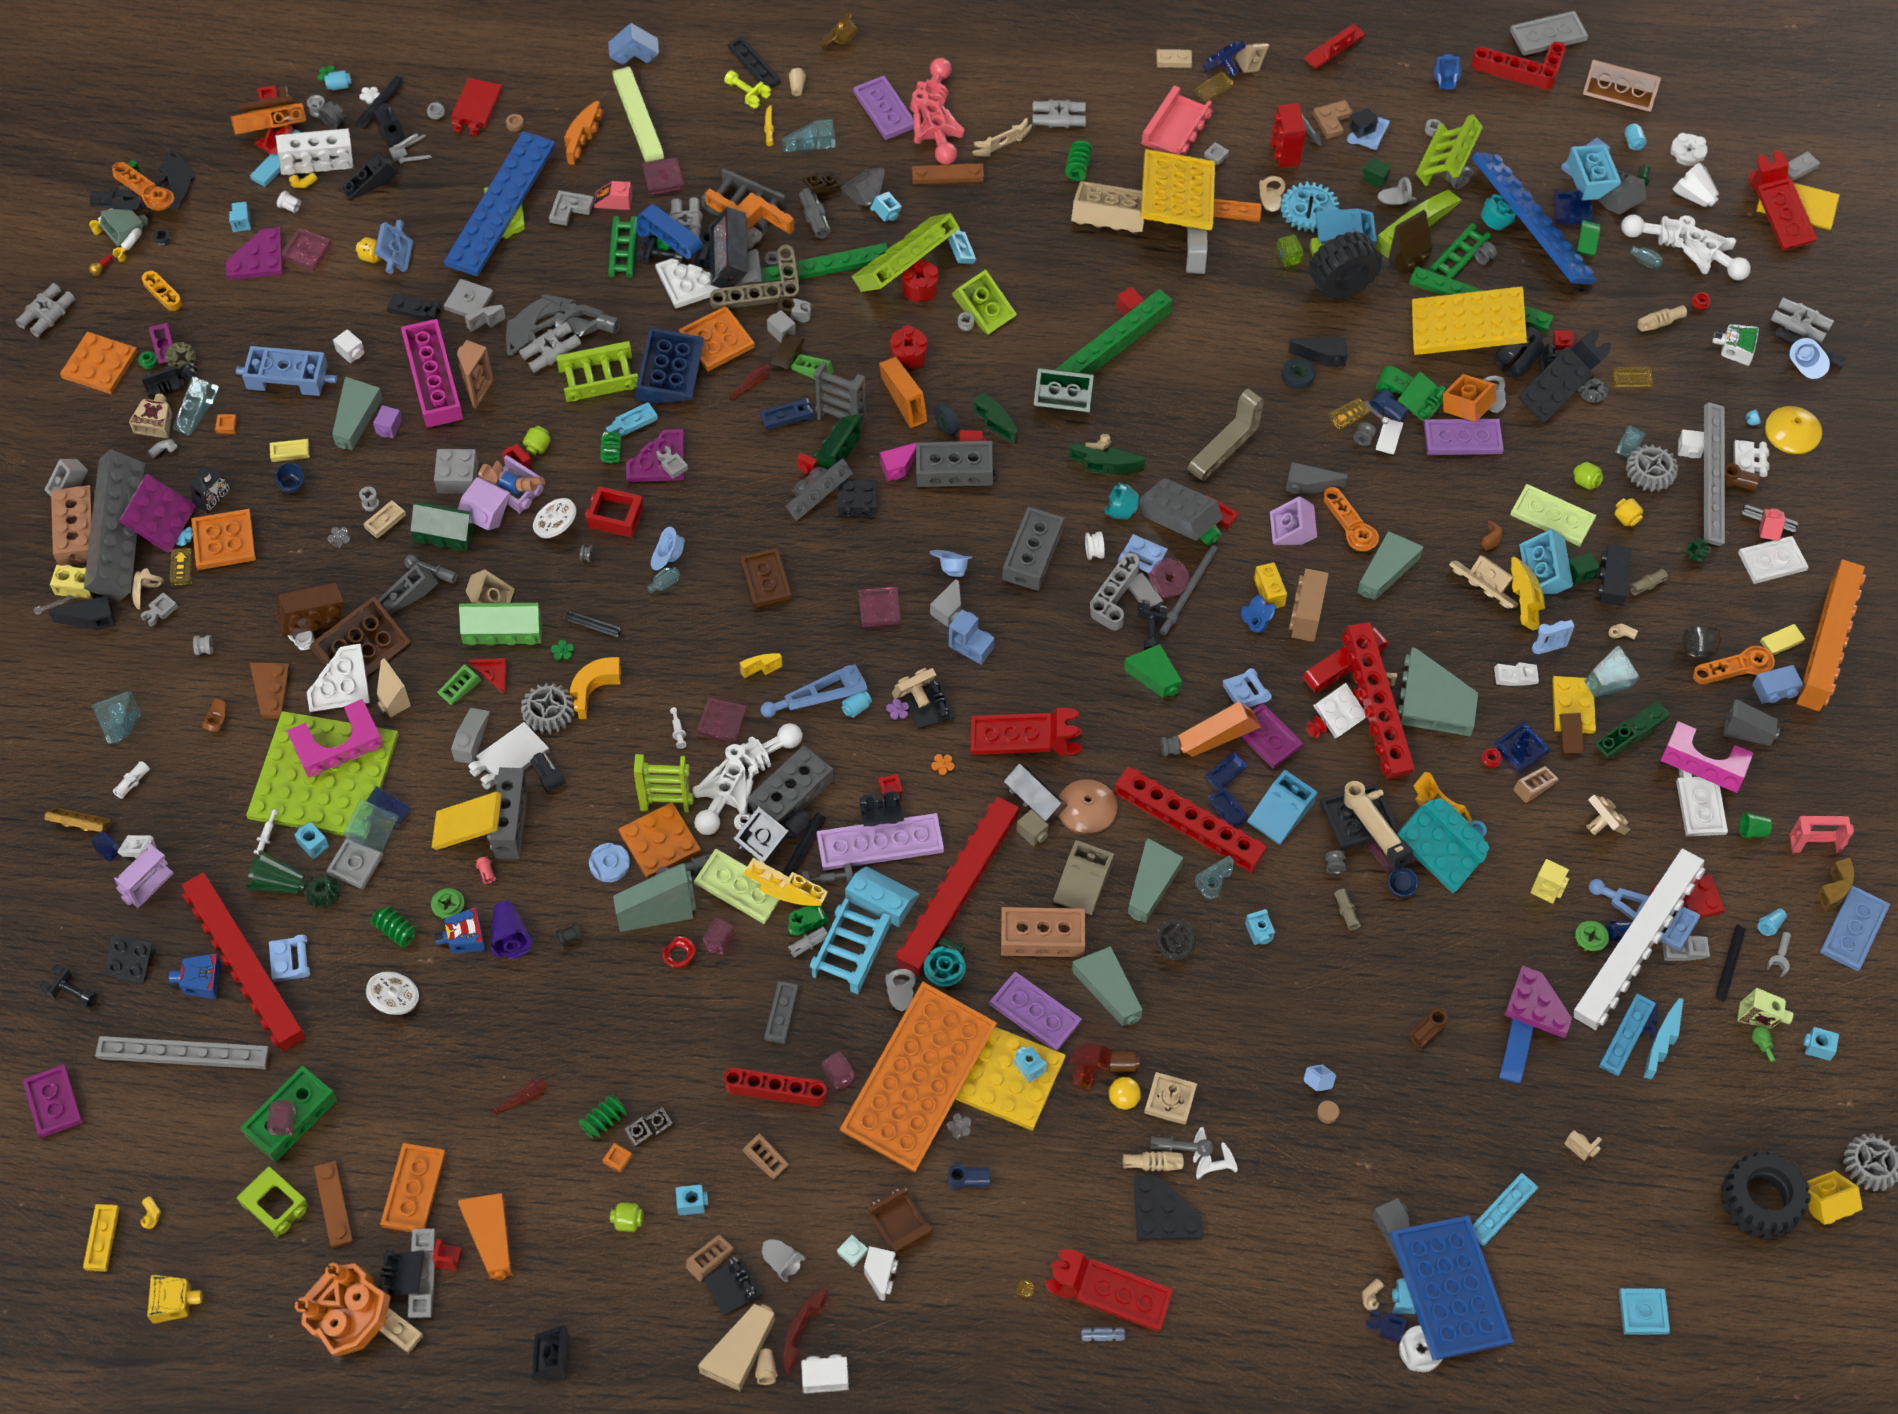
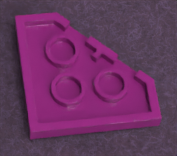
M280 227L261 229L226 261L227 279L235 280L283 275Z
M683 429L663 430L656 440L650 441L640 450V453L635 458L626 462L627 482L684 480V473L672 479L662 468V461L658 460L656 453L659 451L661 454H666L665 446H668L671 449V455L677 453L684 461Z
M1522 965L1505 1016L1565 1038L1572 1017L1543 973Z

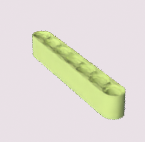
M626 67L612 71L616 87L645 162L649 163L664 159L661 145L631 68Z

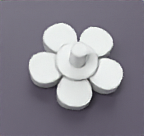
M363 88V94L359 95L360 100L372 103L379 95L377 88Z

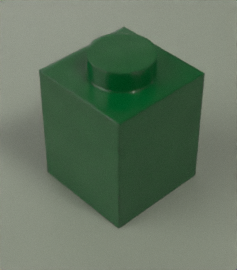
M1372 157L1370 162L1365 163L1362 173L1364 174L1362 181L1382 189L1390 176L1391 165Z

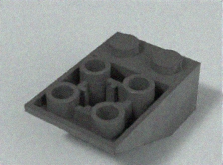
M1616 169L1621 184L1598 200L1608 210L1620 215L1643 202L1647 197L1644 180Z

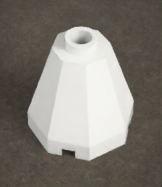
M1697 163L1686 173V176L1681 178L1673 188L1678 195L1704 207L1708 205L1711 207L1718 201L1717 196L1719 192L1702 163Z

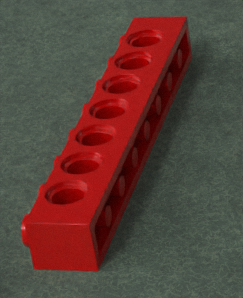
M1371 623L1350 625L1342 633V641L1348 650V661L1352 663L1353 677L1358 683L1359 697L1364 703V714L1369 720L1370 734L1374 737L1376 743L1375 751L1381 760V771L1385 774L1386 780L1409 776L1415 768ZM1368 680H1371L1374 685H1371ZM1373 698H1376L1379 703H1376ZM1379 716L1384 718L1385 722L1381 721ZM1385 735L1389 736L1391 740L1386 739ZM1390 753L1394 754L1396 759L1392 758Z
M1127 767L1115 784L1114 794L1252 874L1265 856L1267 846L1262 841L1253 839L1243 830L1232 827L1226 820L1213 816L1207 809H1201L1191 800L1180 797L1174 790L1161 786L1158 781L1147 778L1137 769ZM1135 787H1141V788H1143V789H1142V790H1138V789H1136ZM1152 797H1159L1160 799L1155 800ZM1169 807H1176L1177 810H1172ZM1187 817H1193V818H1195V819H1194V820H1190V819H1188ZM1204 827H1211L1212 830H1207ZM1221 837H1228L1229 840H1224ZM1239 847H1245L1247 850H1241Z

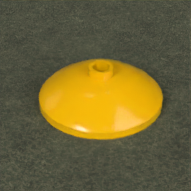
M1786 406L1774 410L1769 415L1765 424V432L1769 441L1779 450L1790 454L1808 453L1818 446L1822 438V427L1818 419L1809 411L1795 406Z

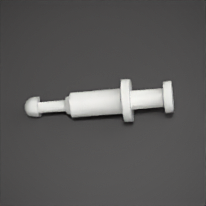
M673 707L670 710L674 717L672 721L674 727L672 736L678 741L676 744L677 748L683 749L686 747V742L683 741L686 733L682 730L680 719L677 718V709Z
M276 809L272 810L269 821L265 823L261 837L256 839L259 841V845L253 853L260 855L258 853L259 850L263 851L265 844H270L268 839L274 826L272 822L275 815H278Z

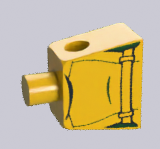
M151 1275L148 1318L152 1323H159L187 1317L190 1304H202V1290L191 1291V1285L186 1279Z

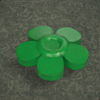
M328 66L327 69L321 68L317 78L319 81H325L324 76L328 75V73L336 72L333 66Z
M560 640L558 646L553 645L551 647V652L554 653V659L561 660L562 657L565 660L570 659L572 656L570 652L574 650L573 645L566 644L565 640Z

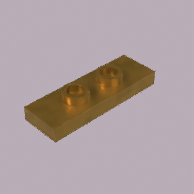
M54 807L45 813V820L61 823L65 827H80L83 831L94 830L104 832L111 827L112 822L109 818Z

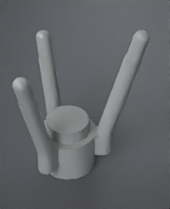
M416 133L389 148L394 162L399 160L401 164L406 161L430 159L431 155L404 157L407 155L405 148L425 138L426 135L423 134L418 137Z

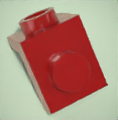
M518 444L506 448L501 453L504 464V457L507 455L529 470L532 469L530 463L532 461L531 456L527 451H523Z

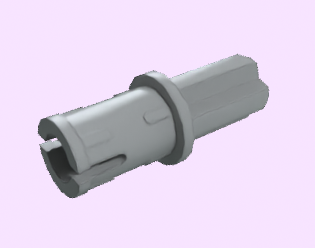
M821 927L807 936L803 935L804 938L789 945L788 948L795 958L809 948L812 950L813 946L825 940L828 932L824 927Z

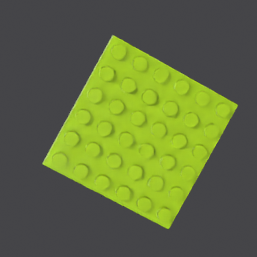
M282 711L246 815L247 818L268 822L272 810L276 809L278 815H275L273 824L300 828L311 822L320 832L366 839L399 736L398 731L376 727L383 743L382 747L374 752L363 754L355 760L344 762L336 768L325 770L317 776L308 778L287 730L306 723L317 744L326 748H334L344 744L350 738L352 726L348 722Z

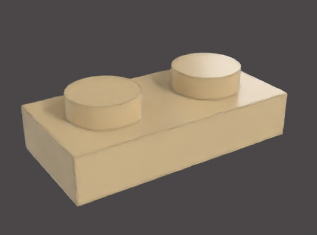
M1157 49V67L1191 68V50Z
M390 501L364 523V528L378 539L405 517L406 513L395 502Z
M388 1308L385 1324L379 1331L409 1354L422 1339L423 1335Z

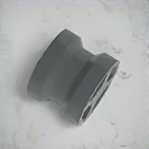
M1485 242L1482 247L1474 250V256L1480 264L1485 265L1490 259L1497 256V250L1493 244Z
M1362 422L1358 425V431L1355 432L1353 438L1359 445L1369 446L1372 442V437L1376 433V429L1373 425Z
M1177 735L1171 738H1160L1163 757L1169 754H1180Z
M1330 851L1325 854V860L1328 862L1326 865L1328 873L1341 874L1347 870V865L1344 863L1346 855L1343 851Z

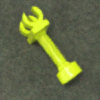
M730 70L725 76V83L730 86L735 84L748 93L745 96V103L754 109L760 105L758 103L760 100L757 97L759 94L764 98H768L771 95L769 93L771 89L767 85H763L760 82L752 88L738 79L739 75L733 70Z

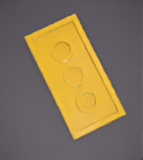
M494 792L436 811L432 848L435 850L442 849L497 831L502 794Z

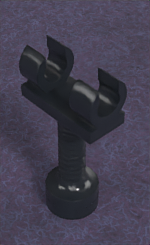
M642 237L640 241L642 243L641 247L646 249L647 253L639 250L635 255L638 263L649 265L653 255L678 260L681 264L685 262V257L677 251L656 249L655 238L651 239L649 237Z
M1142 599V603H1138L1137 610L1139 613H1137V617L1148 619V640L1144 641V650L1159 645V641L1156 640V622L1161 623L1167 618V606L1159 604V607H1155V611H1150V602Z
M56 964L52 969L54 971L53 974L58 976L53 985L43 981L39 986L43 993L53 998L62 989L79 998L80 1004L87 1008L92 1007L97 1000V993L89 989L82 991L67 983L72 975L68 969L59 964Z

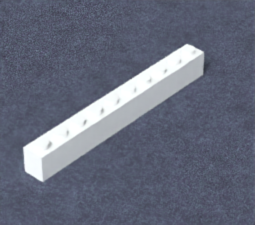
M1683 848L1681 849L1574 1009L1575 1019L1597 1030L1599 1025L1603 1026L1609 1016L1607 1014L1610 1008L1614 1009L1620 1000L1618 996L1621 992L1625 993L1630 985V978L1632 975L1636 976L1641 969L1640 963L1643 959H1648L1652 952V945L1660 941L1663 935L1662 930L1664 927L1668 928L1674 918L1672 915L1675 911L1679 912L1684 904L1683 898L1685 895L1689 896L1695 887L1693 883L1696 879L1700 880L1705 872L1703 859Z

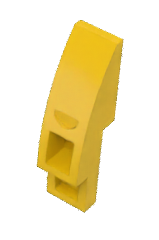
M1512 557V589L1514 593L1520 596V619L1522 625L1534 631L1540 627L1539 611L1545 609L1543 592L1532 569L1525 562Z
M752 858L744 872L745 876L761 884L759 891L786 902L799 905L821 906L828 893L822 887L815 885L794 872L788 877L755 858Z

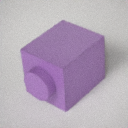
M382 405L373 423L376 434L381 437L394 439L402 423L400 410Z

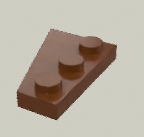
M250 662L262 718L280 719L285 705L290 673L289 663Z

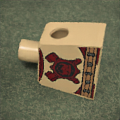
M156 394L154 400L144 399L141 401L129 421L133 433L161 438L169 437L172 411L164 395Z

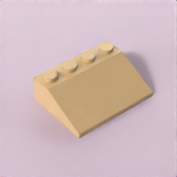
M1080 181L1074 199L1071 221H1075L1077 224H1093L1096 227L1107 226L1114 230L1126 229L1132 233L1142 232L1145 219L1140 218L1142 191Z

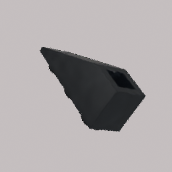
M378 152L341 189L347 198L352 200L386 184L399 171L389 158Z
M107 596L96 597L95 599L83 602L79 601L71 605L58 606L48 610L54 623L93 630L115 626L112 605Z

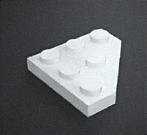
M675 259L655 264L656 270L675 309L709 298L713 290L720 289L710 285V273L703 271V268L691 264L687 266Z
M361 644L343 646L338 649L335 656L307 691L310 712L342 708L363 699L365 704L370 703Z

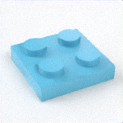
M1665 1289L1619 1290L1624 1334L1668 1335L1670 1333Z

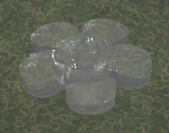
M337 527L332 528L331 533L333 535L328 536L329 543H334L336 548H340L343 543L350 541V537L347 535L348 529L342 527L340 530Z
M955 1114L953 1116L954 1122L950 1121L947 1123V1129L953 1131L952 1136L956 1139L961 1137V1132L964 1136H968L971 1133L970 1128L967 1127L971 1125L969 1117L962 1119L960 1114Z

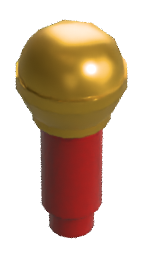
M109 254L98 263L91 264L89 267L90 273L95 276L100 275L103 268L111 262L113 257Z

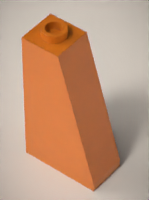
M894 357L879 363L881 378L909 427L913 428L928 422L923 392L899 360Z
M1239 701L1178 735L1180 749L1183 753L1194 757L1259 729L1261 726L1254 711Z
M502 1193L458 1200L463 1217L490 1279L502 1280L512 1275L505 1201Z

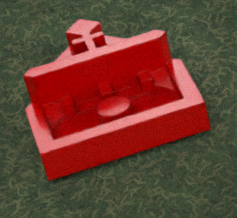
M290 124L276 132L269 128L266 137L258 140L255 145L271 155L277 154L276 135L293 134L294 128Z

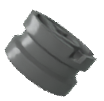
M332 101L327 102L325 107L318 111L322 122L333 130H336L340 124L346 121V115L342 114L343 110L337 104L333 105Z
M1465 164L1459 177L1453 178L1447 171L1445 180L1454 189H1460L1470 180L1468 177L1473 175V170L1466 167Z

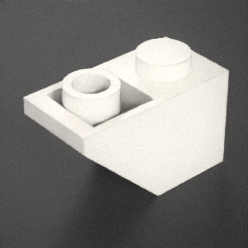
M869 1246L864 1265V1274L880 1300L885 1301L886 1294H891L893 1281H890L892 1273L896 1274L898 1261L895 1260V1252Z

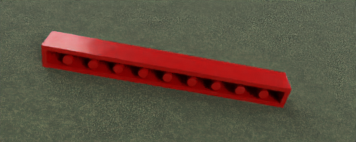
M999 797L996 798L994 803L991 802L989 804L985 818H981L976 826L975 834H970L965 850H960L956 859L958 860L955 866H950L947 872V879L945 882H940L936 891L937 895L935 898L931 897L926 907L927 911L925 914H921L916 922L917 927L914 931L911 930L906 938L907 943L897 951L898 967L909 970L915 976L920 977L924 970V962L927 956L938 947L937 945L941 937L946 935L1017 820L1019 814L1018 806Z
M203 872L182 884L185 891L182 893V896L187 904H193L194 908L191 909L197 920L201 918L204 922L201 924V927L206 935H212L213 939L210 941L216 951L220 949L223 953L220 957L225 966L230 965L233 969L230 971V974L235 982L240 981L242 984L240 990L244 997H250L252 1000L249 1005L255 1015L260 1013L262 1018L259 1021L265 1031L268 1029L271 1031L272 1035L269 1037L274 1046L279 1045L282 1051H285L304 1040L305 1036L205 873Z

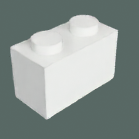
M831 1355L825 1359L811 1356L807 1357L806 1360H802L803 1392L848 1390L847 1358L841 1355Z

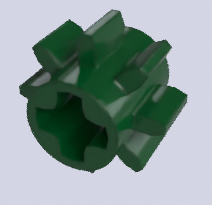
M1695 538L1694 541L1688 542L1689 545L1686 552L1690 554L1689 559L1703 562L1704 558L1710 557L1709 554L1712 548L1707 545L1708 540Z

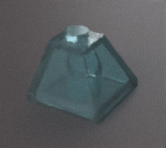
M131 691L92 705L108 744L128 737L141 714Z
M361 799L347 824L343 836L382 852L399 815Z

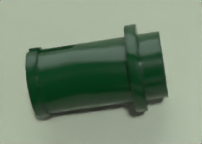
M1643 165V168L1642 166L1639 167L1637 178L1645 181V187L1649 184V174L1651 168L1647 165Z
M941 937L937 945L938 947L945 946V948L957 950L961 955L965 951L962 943L957 944L945 937Z

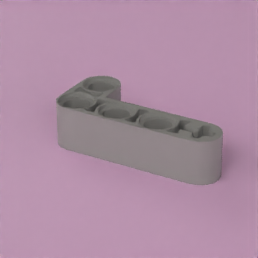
M1187 226L1188 254L1186 273L1205 274L1207 230Z
M1127 553L1123 556L1090 602L1091 617L1111 630H1119L1124 625V612L1120 607L1116 606V603L1139 573V557L1136 554ZM1117 578H1123L1124 580H1123V581H1117L1116 579H1117ZM1108 592L1113 593L1112 596H1107L1105 594ZM1097 607L1103 608L1100 611L1095 610ZM1119 617L1118 620H1112L1111 618Z

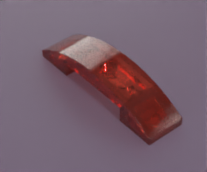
M825 1288L814 1293L801 1306L789 1327L784 1345L785 1374L790 1375L799 1357V1350L794 1345L810 1312L819 1316L828 1297V1292Z

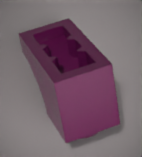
M169 323L149 327L159 364L166 362V351L174 344Z

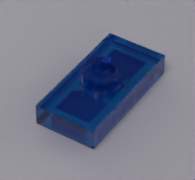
M1232 752L1209 771L1204 779L1219 792L1247 768V764Z
M377 786L365 802V805L398 826L411 809Z
M1225 787L1208 796V801L1232 827L1235 828L1248 820V815Z

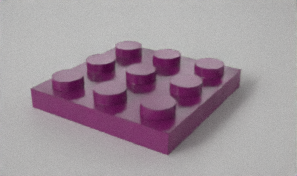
M146 474L119 522L169 553L173 549L196 505L149 474Z

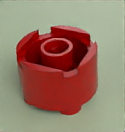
M919 259L903 271L902 290L904 296L913 302H919V300H925L926 302L933 299L938 292V269L932 263Z
M909 325L904 326L896 331L890 339V357H896L905 370L920 368L924 365L927 358V338L918 329Z

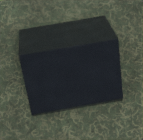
M562 1325L535 1334L532 1379L567 1380L570 1340L567 1326Z

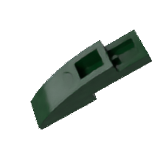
M1071 442L1068 459L1084 463V470L1118 475L1144 471L1146 457L1129 453L1119 448L1109 447L1108 452H1103L1100 449H1093L1083 444Z
M1656 700L1629 721H1623L1594 742V745L1606 758H1610L1654 732V728L1670 717V714Z

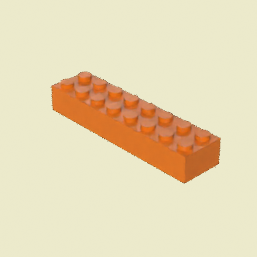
M1842 559L1831 579L1802 682L1803 686L1798 696V705L1820 712L1823 705L1827 706L1830 695L1832 696L1836 687L1834 681L1838 678L1840 672L1838 666L1841 664L1845 654L1842 651L1848 643L1849 637H1847V633L1852 628L1853 621L1851 619L1857 610L1855 604L1862 592L1859 589L1866 577L1863 574L1865 566Z

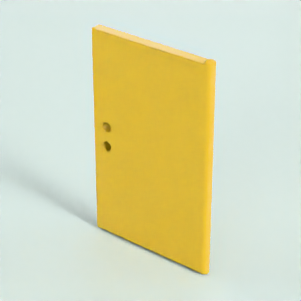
M1794 183L1811 225L1831 230L1840 194ZM1759 199L1757 211L1766 213Z

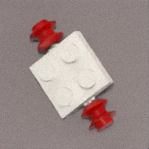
M1345 683L1313 706L1321 718L1315 716L1313 717V723L1311 721L1306 722L1307 733L1311 737L1319 738L1320 732L1325 734L1328 727L1334 738H1337L1365 719L1364 710L1361 705L1364 706V703L1359 697L1358 689H1353L1351 692Z

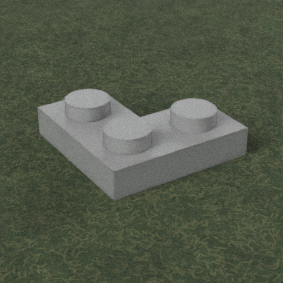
M558 191L549 216V222L567 226L572 212L589 215L594 203L593 196Z

